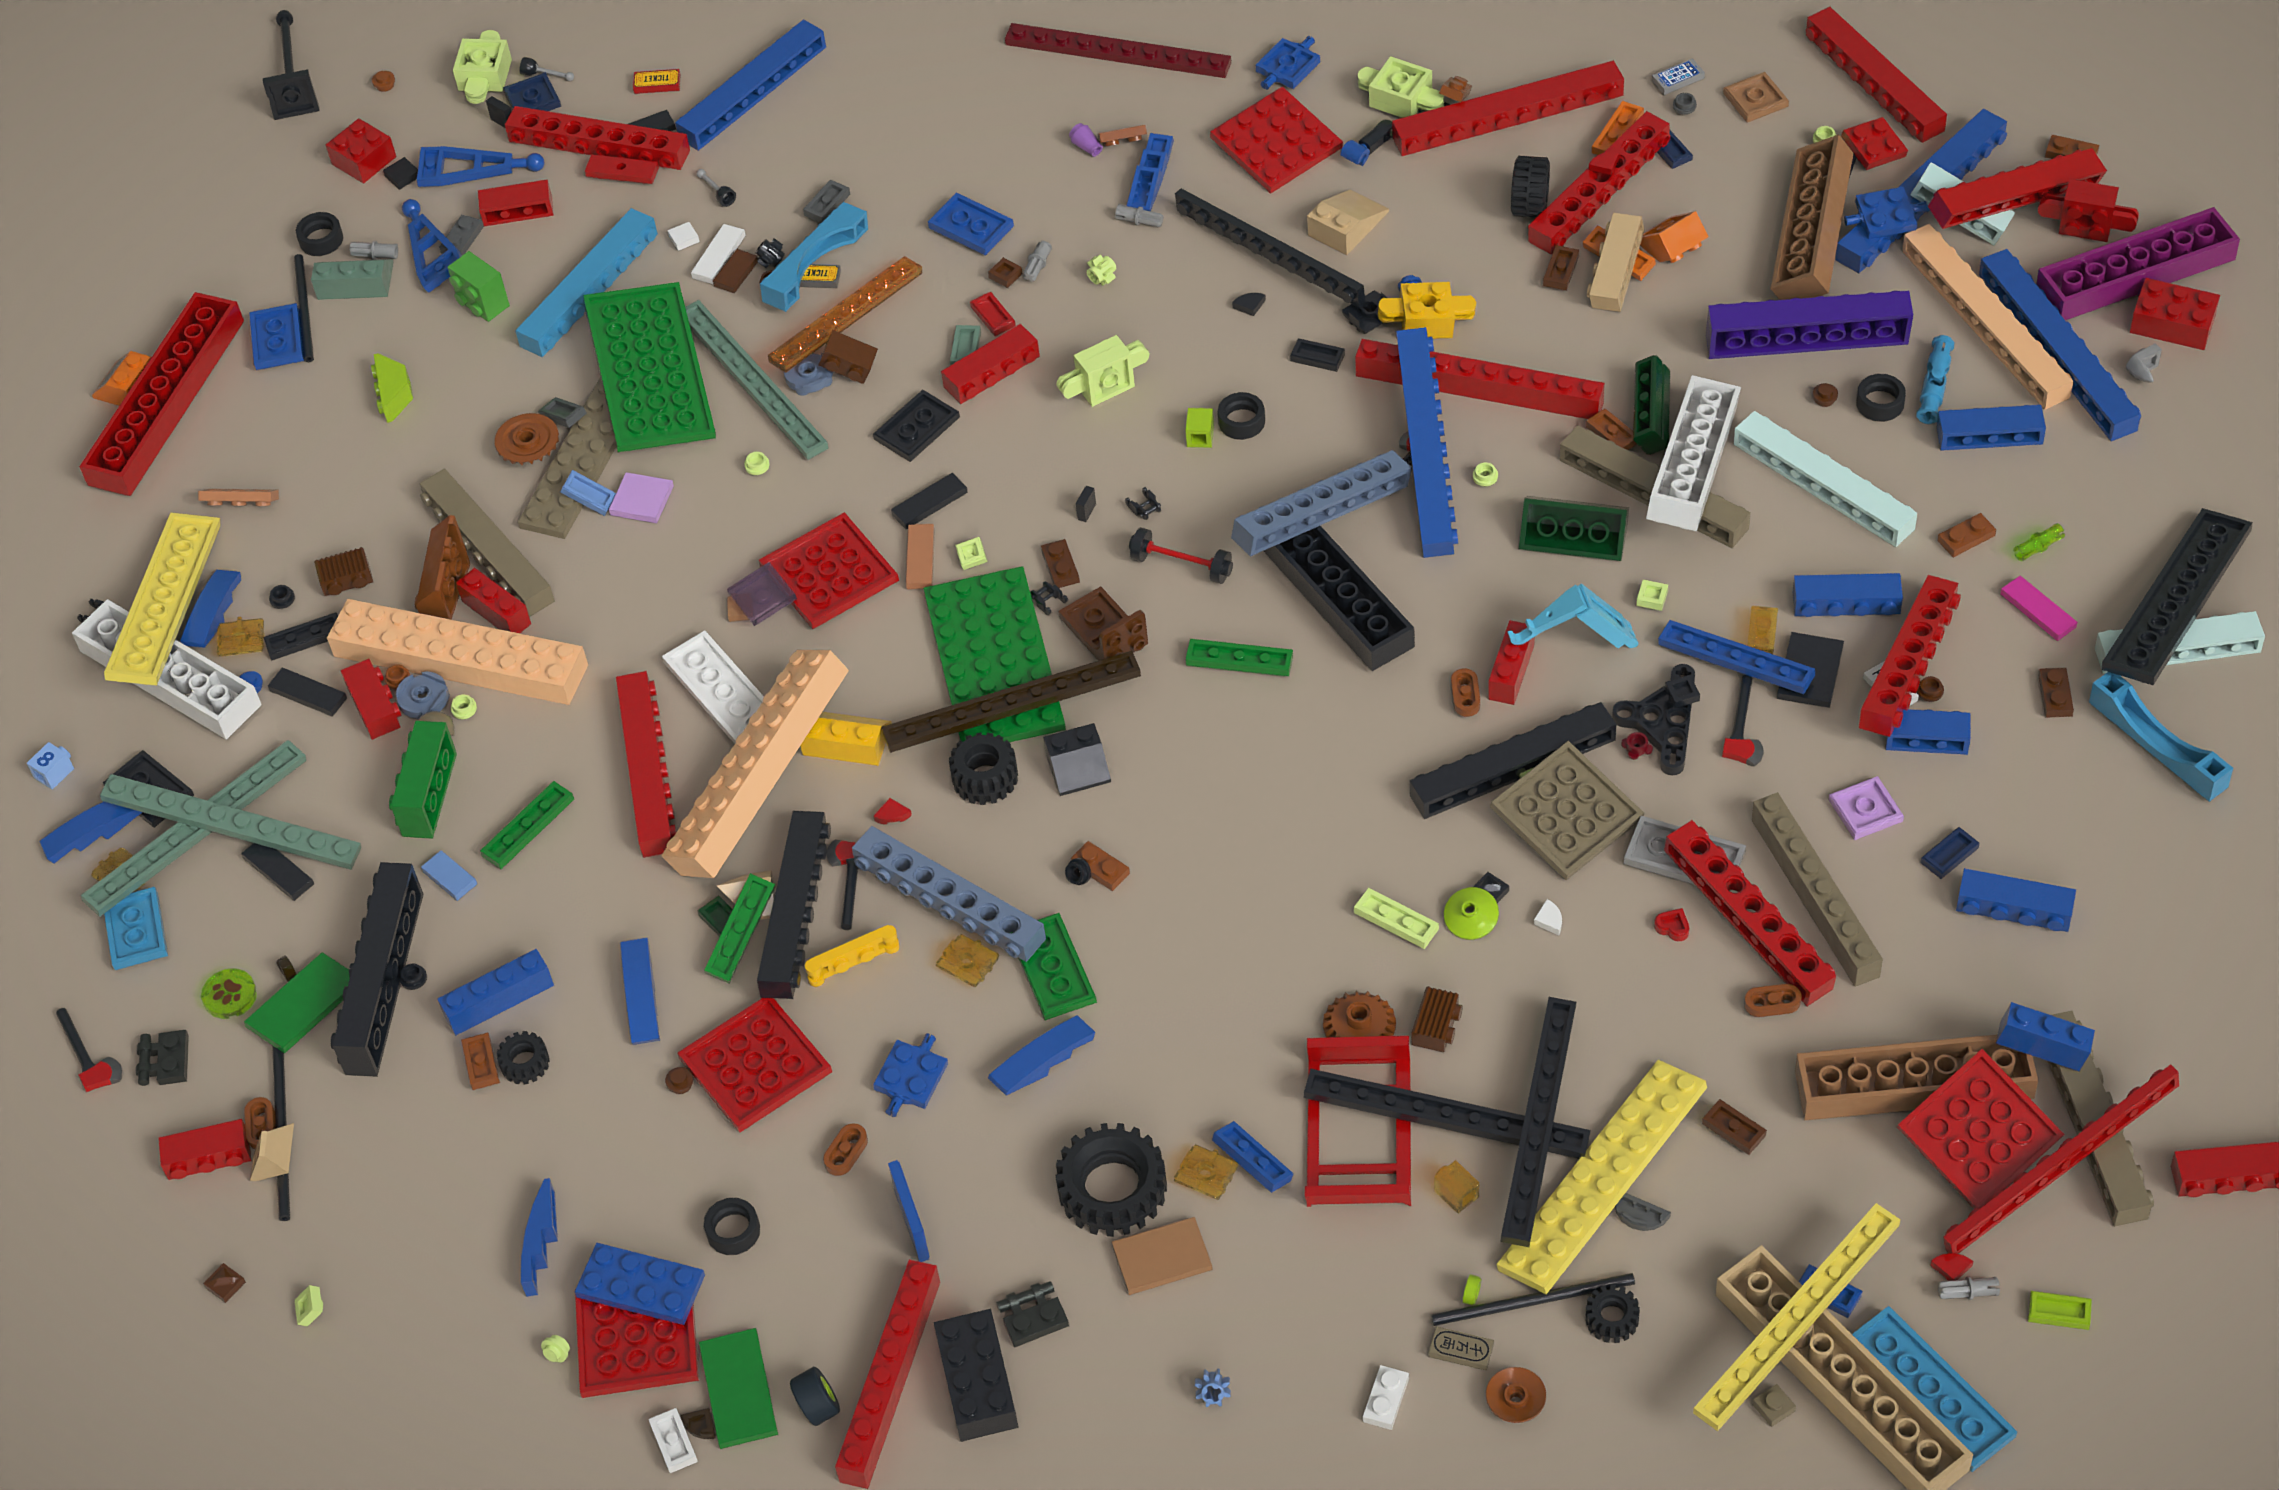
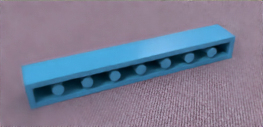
M631 208L515 330L520 347L541 357L551 350L558 340L586 312L583 295L604 292L627 269L632 261L640 256L647 245L654 241L658 235L654 218Z

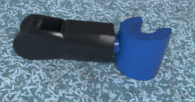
M1380 121L1373 130L1359 140V143L1354 140L1346 142L1342 147L1341 156L1357 165L1363 166L1372 152L1392 138V121Z

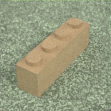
M1613 213L1611 222H1607L1605 227L1606 239L1605 242H1601L1599 248V263H1595L1593 268L1594 280L1593 283H1589L1587 288V298H1590L1592 308L1621 312L1644 233L1642 216Z

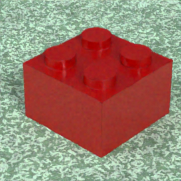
M360 118L326 144L332 165L363 184L397 157L391 137Z

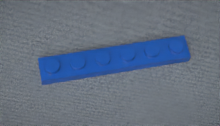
M1669 620L1658 638L1660 646L1801 694H1805L1815 677V668Z

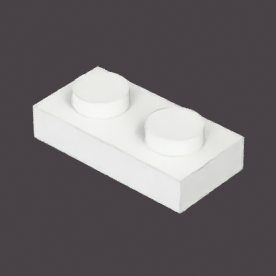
M1380 1365L1363 1414L1364 1423L1392 1430L1409 1381L1408 1372Z
M677 1408L648 1419L670 1473L698 1462Z

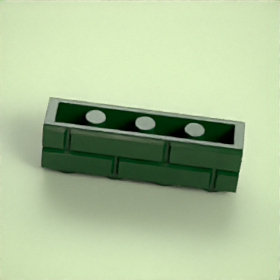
M1652 355L1635 363L1633 440L1638 446H1641V449L1647 455L1666 449L1669 443L1670 369L1665 364H1662L1661 359L1657 355Z

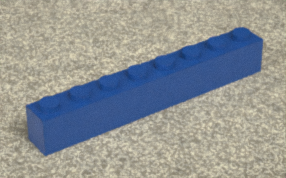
M803 19L684 116L680 117L675 122L677 132L687 134L689 146L699 151L826 48L823 30Z

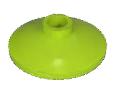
M1476 887L1457 891L1449 898L1444 908V920L1448 929L1455 936L1466 940H1475L1486 936L1494 929L1499 918V908L1495 898L1486 890ZM1472 906L1475 908L1472 913L1465 912L1468 907Z

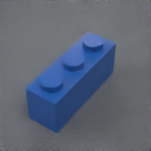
M1929 709L1903 710V719L1900 727H1895L1890 737L1886 736V750L1968 755L1971 739V713L1933 711Z
M2011 1002L2000 1021L1996 1044L2080 1071L2091 1053L2095 1030Z

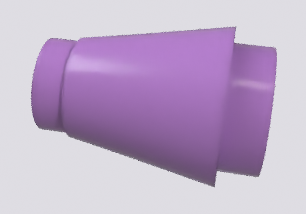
M1079 123L1070 131L1069 137L1073 144L1093 157L1100 154L1103 146L1088 125Z

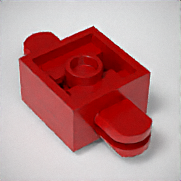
M2069 179L2065 196L2044 193L2040 198L2038 213L2041 217L2061 220L2059 234L2108 242L2111 229L2132 232L2135 230L2139 218V212L2136 208L2116 205L2119 187Z

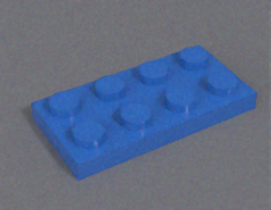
M596 1243L576 1287L575 1294L577 1298L684 1325L703 1282L705 1273L703 1269Z

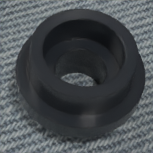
M286 585L275 586L269 596L271 605L277 609L287 608L295 600L293 590Z
M1075 858L1066 866L1065 875L1070 883L1083 885L1090 880L1091 869L1084 859Z

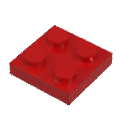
M1884 117L1845 129L1841 135L1866 170L1904 158L1908 153V149Z

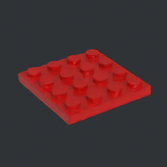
M1283 86L1210 131V138L1270 194L1343 147V141Z
M845 512L759 559L760 567L812 629L899 581L897 572Z
M761 998L677 1053L681 1062L691 1071L694 1078L739 1133L832 1073L830 1064L774 998Z
M1983 1049L1975 1054L1896 1126L1974 1209L1983 1207L1991 1201L1992 1196L1997 1191L2005 1190L2014 1182L2017 1176L2025 1172L2065 1135Z
M575 1294L579 1385L582 1398L699 1381L694 1303L685 1324L682 1325L577 1298Z

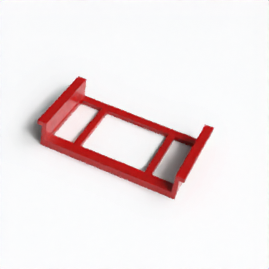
M1409 1035L1307 1038L1308 1076L1310 1069L1320 1071V1065L1396 1063V1084L1388 1086L1411 1091ZM1308 1099L1307 1186H1305L1307 1207L1317 1204L1404 1203L1411 1206V1122L1396 1119V1163L1319 1165L1320 1101ZM1396 1174V1184L1319 1186V1175Z

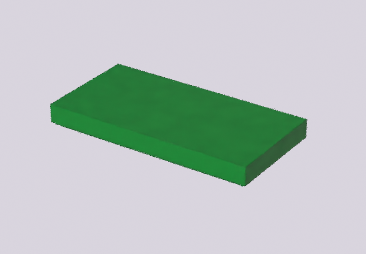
M1060 913L1039 919L1038 921L1044 924L1046 940L1027 962L1020 958L1019 961L1043 1018L1046 1021L1097 1003V1000Z
M323 952L320 953L244 1021L245 1027L285 1054L343 1002V990L345 986H348L350 980L349 969Z
M753 1328L700 1341L701 1356L720 1449L778 1435L757 1329Z

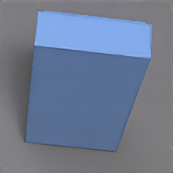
M574 470L571 471L560 493L603 516L606 515L616 495L615 492Z
M443 851L438 852L421 866L424 874L457 901L477 885L476 879Z

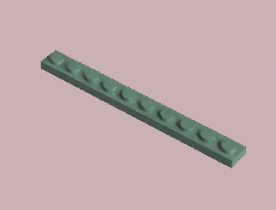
M700 300L685 307L690 329L807 460L829 448L823 436Z
M287 740L207 801L242 810L306 762V755ZM180 822L176 823L81 895L82 901L99 917L213 831Z
M110 774L100 794L101 801L350 870H352L361 850V843L113 774Z

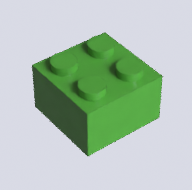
M466 252L447 267L450 274L449 281L455 290L454 297L460 305H465L471 309L475 316H481L489 322L510 306L501 273L472 252Z

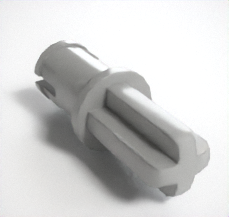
M1118 204L1115 212L1116 219L1131 221L1135 225L1142 223L1161 227L1164 218L1161 213L1146 211L1140 206L1133 208Z
M377 241L372 243L351 242L350 254L352 256L372 257V259L377 257L396 259L398 257V244L377 243Z
M1039 241L1034 253L1029 255L1028 265L1023 275L1025 280L1031 282L1036 280L1040 270L1045 268L1046 259L1052 250V246L1048 242L1041 241L1040 243Z
M1967 1276L1965 1280L1941 1281L1938 1285V1293L1941 1299L1967 1297L1968 1300H1973L1974 1297L1999 1296L2000 1288L1988 1287L1999 1286V1280L1997 1277L1972 1279L1970 1276Z

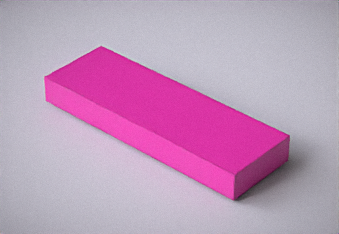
M2021 575L2001 588V595L2056 641H2059L2077 628L2078 622Z

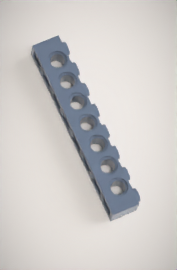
M1393 450L1378 455L1371 460L1359 463L1355 467L1341 471L1325 480H1320L1316 484L1300 489L1275 502L1261 506L1245 515H1240L1234 519L1231 539L1249 556H1253L1408 487L1412 467Z
M873 826L852 847L854 862L859 869L863 871L868 870L875 874L883 883L894 885L902 894L913 896L923 906L927 908L932 907L939 911L947 920L958 922L966 931L977 933L990 945L996 944L1003 948L1013 958L1018 957L1027 962L1046 940L1043 923Z

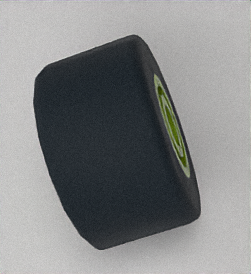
M813 1366L791 1379L790 1387L800 1409L812 1425L818 1426L840 1412L838 1400L830 1384L817 1367Z

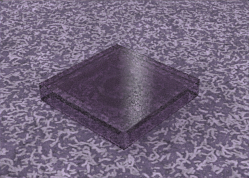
M770 562L727 589L730 597L753 626H756L797 599L795 593Z

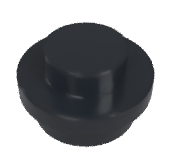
M412 963L403 967L399 980L405 989L415 990L426 983L427 973L422 966Z

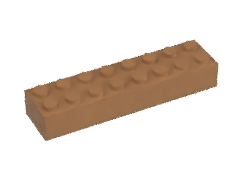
M1839 134L1799 148L1796 151L1771 284V290L1779 300L1815 298L1829 293L1853 159V152Z
M1997 1035L1797 1053L1795 1076L1804 1121L1915 1110L1981 1049L1995 1061L2030 1099L2035 1098L2038 1077L2033 1056L1996 1044Z

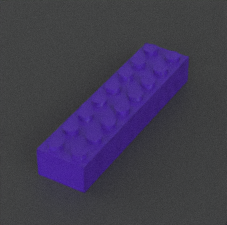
M1895 290L1883 293L1869 292L1856 295L1843 294L1841 296L1829 297L1818 296L1815 298H1792L1788 300L1708 305L1705 335L1709 359L1908 345L1914 315L1910 292Z

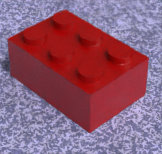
M2145 278L2133 313L2130 333L2205 350L2216 317L2220 295Z

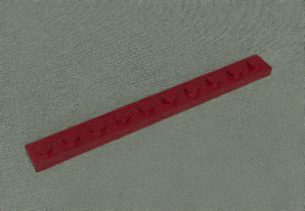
M1011 23L1005 37V45L1220 78H1226L1232 63L1230 55Z

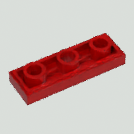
M591 154L585 169L586 177L653 184L659 165L656 161Z

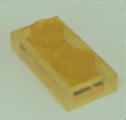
M1751 606L1747 646L1774 654L1778 608Z

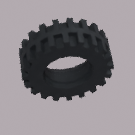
M1102 1123L1101 1130L1093 1132L1092 1128L1088 1127L1085 1129L1086 1136L1080 1139L1077 1135L1071 1138L1072 1147L1064 1146L1061 1150L1062 1160H1057V1174L1055 1176L1060 1204L1064 1206L1065 1214L1069 1219L1075 1218L1077 1227L1082 1229L1086 1224L1089 1225L1091 1234L1097 1235L1099 1229L1106 1230L1107 1237H1114V1230L1122 1229L1124 1235L1130 1234V1226L1137 1224L1141 1229L1146 1226L1145 1217L1149 1216L1154 1219L1157 1216V1205L1163 1206L1165 1202L1164 1192H1167V1181L1159 1146H1153V1140L1149 1135L1142 1138L1140 1136V1129L1133 1127L1131 1132L1125 1131L1124 1124L1117 1123L1116 1129H1108L1107 1123ZM1109 1163L1129 1166L1138 1175L1139 1180L1137 1188L1131 1195L1114 1202L1095 1199L1090 1196L1085 1187L1086 1179L1092 1170Z

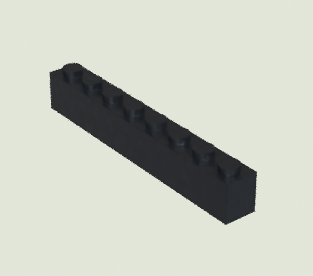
M1602 702L1585 706L1580 711L1570 715H1563L1558 720L1545 725H1539L1524 734L1515 735L1507 741L1490 745L1485 750L1466 755L1451 764H1444L1434 771L1416 776L1414 779L1409 780L1410 797L1425 820L1518 781L1521 773L1536 767L1567 741L1582 754L1616 741L1617 724Z
M792 812L757 977L761 998L793 999L795 988L800 987L801 974L799 968L804 966L805 951L803 948L804 945L809 943L810 933L808 924L812 923L814 918L812 904L817 902L818 886L816 884L817 881L822 879L821 860H825L827 854L825 840L829 839L831 835V825L826 823L825 812Z

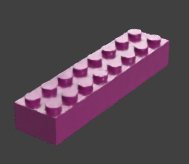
M2215 207L2039 268L2036 285L2045 292L2047 299L2052 305L2058 308L2064 320H2068L2140 294L2145 278L2172 283L2236 260L2240 238Z

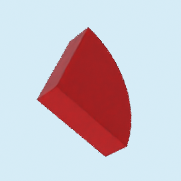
M1605 152L1597 155L1590 161L1589 170L1612 175L1619 160V152Z
M889 798L874 815V821L880 824L897 821L903 822L912 816L909 808Z
M1947 1253L1932 1259L1930 1266L1948 1281L1958 1280L1973 1266L1974 1261L1961 1254Z

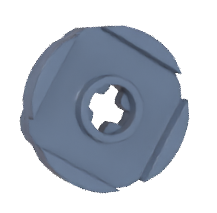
M813 350L798 352L788 359L786 368L784 366L785 381L798 395L804 396L832 384L833 372L818 365L822 352L821 355L814 354ZM809 369V371H813L811 373L805 374V370Z
M421 672L422 675L416 677L412 674L398 685L396 690L397 703L402 713L406 716L419 719L426 712H440L446 706L450 693L444 679L434 672ZM425 692H427V696L423 698H418V694L423 695Z

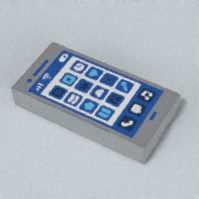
M1692 58L1652 75V82L1663 95H1666L1704 79L1705 72Z

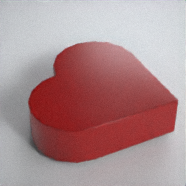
M1683 908L1663 912L1656 916L1654 927L1657 933L1668 935L1677 942L1688 938L1690 928Z

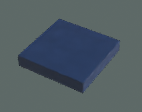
M546 72L503 87L504 94L512 110L515 106L543 111H551L562 107Z

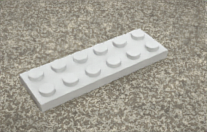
M704 630L663 655V663L735 744L737 737L748 725L750 717L756 713L762 704L764 696Z

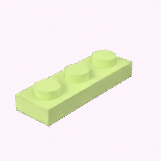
M1370 888L1366 890L1354 906L1355 914L1423 949L1426 948L1439 930V923Z

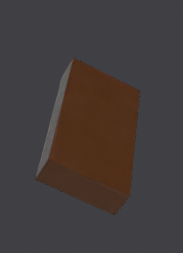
M737 249L714 278V287L735 293L758 263V256Z

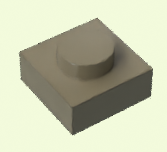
M1778 1384L1754 1398L1752 1404L1771 1427L1796 1410V1405Z

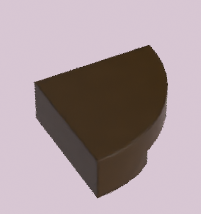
M286 955L277 960L278 968L287 982H289L297 975L292 963Z
M710 1408L680 1415L684 1427L693 1436L701 1439L716 1438Z

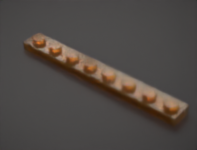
M906 256L902 257L768 354L769 363L785 373L825 345L832 330L839 333L843 332L922 274V266Z

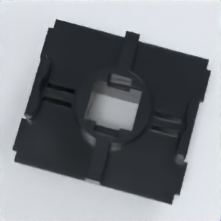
M1374 290L1365 296V303L1360 308L1351 304L1342 309V313L1351 325L1354 324L1357 327V331L1367 334L1383 324L1378 318L1379 301L1387 297L1382 292L1380 294Z

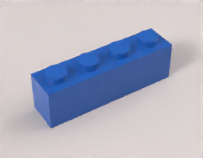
M2041 405L1939 411L1936 429L1940 450L1944 451L2042 445L2046 425Z
M1900 573L1794 575L1792 592L1795 616L1901 614L1903 594Z
M1964 868L1956 911L1964 912L1968 915L1992 917L1995 920L2018 922L2026 926L2034 925L2049 928L2053 931L2068 932L2076 889Z
M536 948L437 999L445 1019L456 1036L553 987L554 983L546 963Z

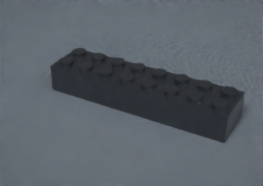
M1321 526L1264 550L1265 554L1371 671L1378 669L1415 647V630L1412 624Z
M380 862L378 873H375L373 876L374 889L372 895H369L367 899L368 911L366 917L361 922V938L357 940L355 945V961L349 967L350 980L348 986H345L343 990V1007L337 1013V1030L331 1036V1048L334 1049L338 1064H341L345 1075L378 1077L401 986L399 980L400 973L403 967L406 966L424 895L411 863Z

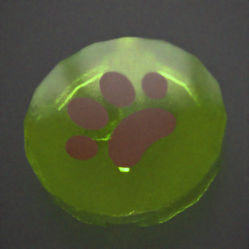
M236 968L224 969L212 975L204 984L201 992V999L206 1011L213 1017L230 1019L229 1016L244 1014L252 1007L257 996L252 976Z

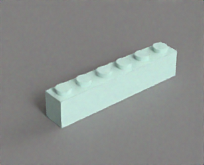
M2256 611L2195 619L2167 665L2261 653L2265 634ZM2123 629L2107 630L2098 633L2095 652L2101 670L2102 661Z

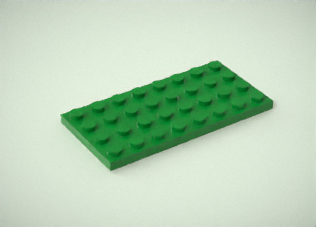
M675 282L583 295L617 452L716 438L680 283Z
M1023 566L923 588L951 705L1052 675ZM1058 701L958 733L960 740L963 742L966 740L965 737L969 735L974 737L976 733L981 732L982 735H987L988 732L993 733L994 737L1000 735L1004 741L1008 740L1010 743L1064 731L1066 726L1060 702Z

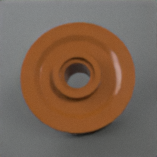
M526 413L515 416L502 424L495 435L494 443L498 454L503 457L504 461L510 460L512 464L519 462L523 466L525 462L533 464L534 460L542 461L543 456H550L551 450H555L556 443L559 442V432L556 424L547 416Z
M1356 990L1354 994L1350 995L1345 992L1343 997L1335 998L1334 1003L1328 1005L1323 1018V1030L1326 1038L1393 1036L1396 1030V1018L1393 1008H1390L1387 1000L1383 1001L1379 994L1374 996L1368 991L1366 993H1359Z

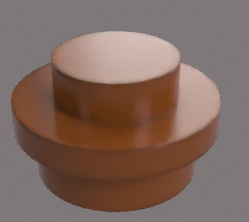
M379 71L372 78L373 86L381 92L389 91L394 87L395 77L390 71Z
M393 665L386 671L385 682L389 688L397 689L402 680L410 676V672L402 665Z

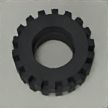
M1518 155L1516 158L1511 187V212L1513 216L1537 218L1547 208L1550 180V162L1547 157Z
M982 732L976 733L974 737L969 735L965 737L966 740L964 742L960 740L957 743V748L952 749L951 757H949L951 778L956 793H960V797L964 800L968 798L969 803L975 804L977 801L980 802V805H986V802L990 801L991 804L997 803V799L1003 800L1007 797L1006 793H1012L1014 785H1017L1018 769L1015 752L1011 748L1009 741H1004L1000 735L994 737L993 733L988 732L987 735H982ZM981 766H993L992 769L987 771H974Z

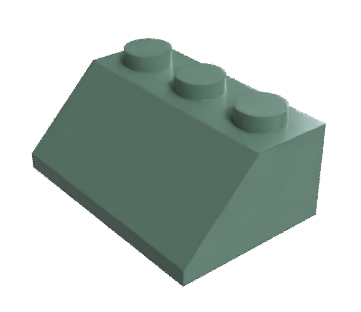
M393 259L314 263L311 282L317 299L388 297L394 262Z

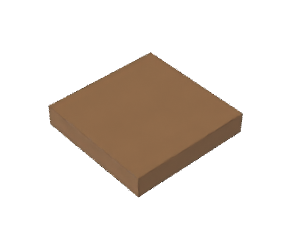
M1766 72L1724 87L1723 94L1747 123L1789 106V100Z

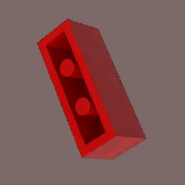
M548 179L478 190L479 211L484 227L554 216L552 194Z
M475 567L456 582L462 602L499 630L520 634L531 625L526 605Z
M1509 620L1489 678V700L1511 705L1515 704L1535 645V637L1524 644L1514 645L1510 641L1508 631H1513L1515 634L1520 633L1527 628L1526 623Z
M366 659L340 670L346 687L372 740L401 728L398 717L402 716L397 703H391L389 700L393 696L388 685L382 686L381 681H384V677L379 666L373 667L370 659Z
M242 1119L159 1137L161 1167L168 1180L182 1179L188 1175L202 1172L209 1173L215 1169L239 1166L242 1163L252 1161L251 1148L246 1139L245 1124Z

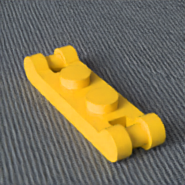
M892 925L883 926L807 960L805 969L808 974L809 984L813 987L821 986L826 978L837 973H843L862 962H868L882 953H896L900 947L896 928Z

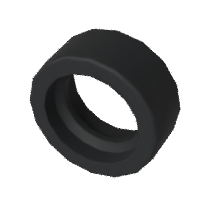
M316 212L307 215L297 224L295 230L300 248L311 256H323L334 252L342 244L344 238L339 220L327 212ZM316 230H332L327 236L320 239L307 238Z
M1888 374L1867 376L1858 386L1856 406L1859 412L1870 420L1885 422L1895 419L1904 409L1906 389L1903 383L1894 376ZM1875 391H1884L1890 393L1896 400L1887 404H1878L1869 400L1866 395Z
M1246 392L1233 393L1223 398L1218 406L1217 414L1220 430L1230 438L1249 439L1259 434L1264 428L1265 408L1263 402L1256 395ZM1241 409L1249 410L1256 414L1254 418L1246 422H1234L1227 418L1233 411Z
M725 1198L717 1201L708 1209L704 1217L703 1227L709 1244L719 1253L738 1255L746 1252L755 1245L760 1236V1223L755 1208L746 1200ZM742 1215L748 1219L749 1225L741 1235L734 1238H723L718 1236L715 1231L718 1222L724 1217Z

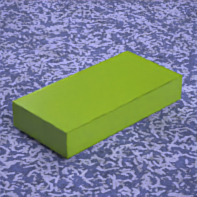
M2031 1291L2028 1322L2089 1330L2092 1299Z

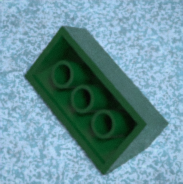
M1526 496L1524 498L1519 549L1622 561L1630 507Z

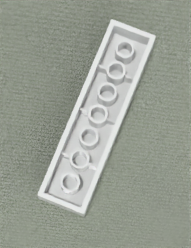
M1691 376L1651 493L1646 519L1686 530L1697 531L1736 412L1741 387Z
M107 599L72 632L80 652L106 667L129 612ZM177 640L174 641L157 686L133 683L226 740L262 705L253 685Z

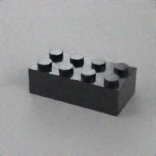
M991 1308L934 1322L960 1441L963 1442L1019 1428Z

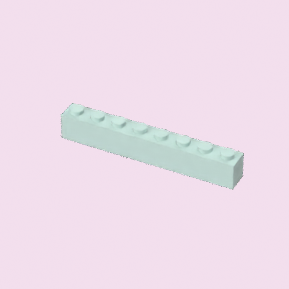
M1753 411L1735 428V446L1894 547H1897L1915 530L1917 512L1910 506L1904 505L1889 493L1875 487L1870 481L1861 478L1849 468L1840 465L1828 455L1816 450L1809 443L1791 434L1787 429H1783L1773 423L1768 417Z

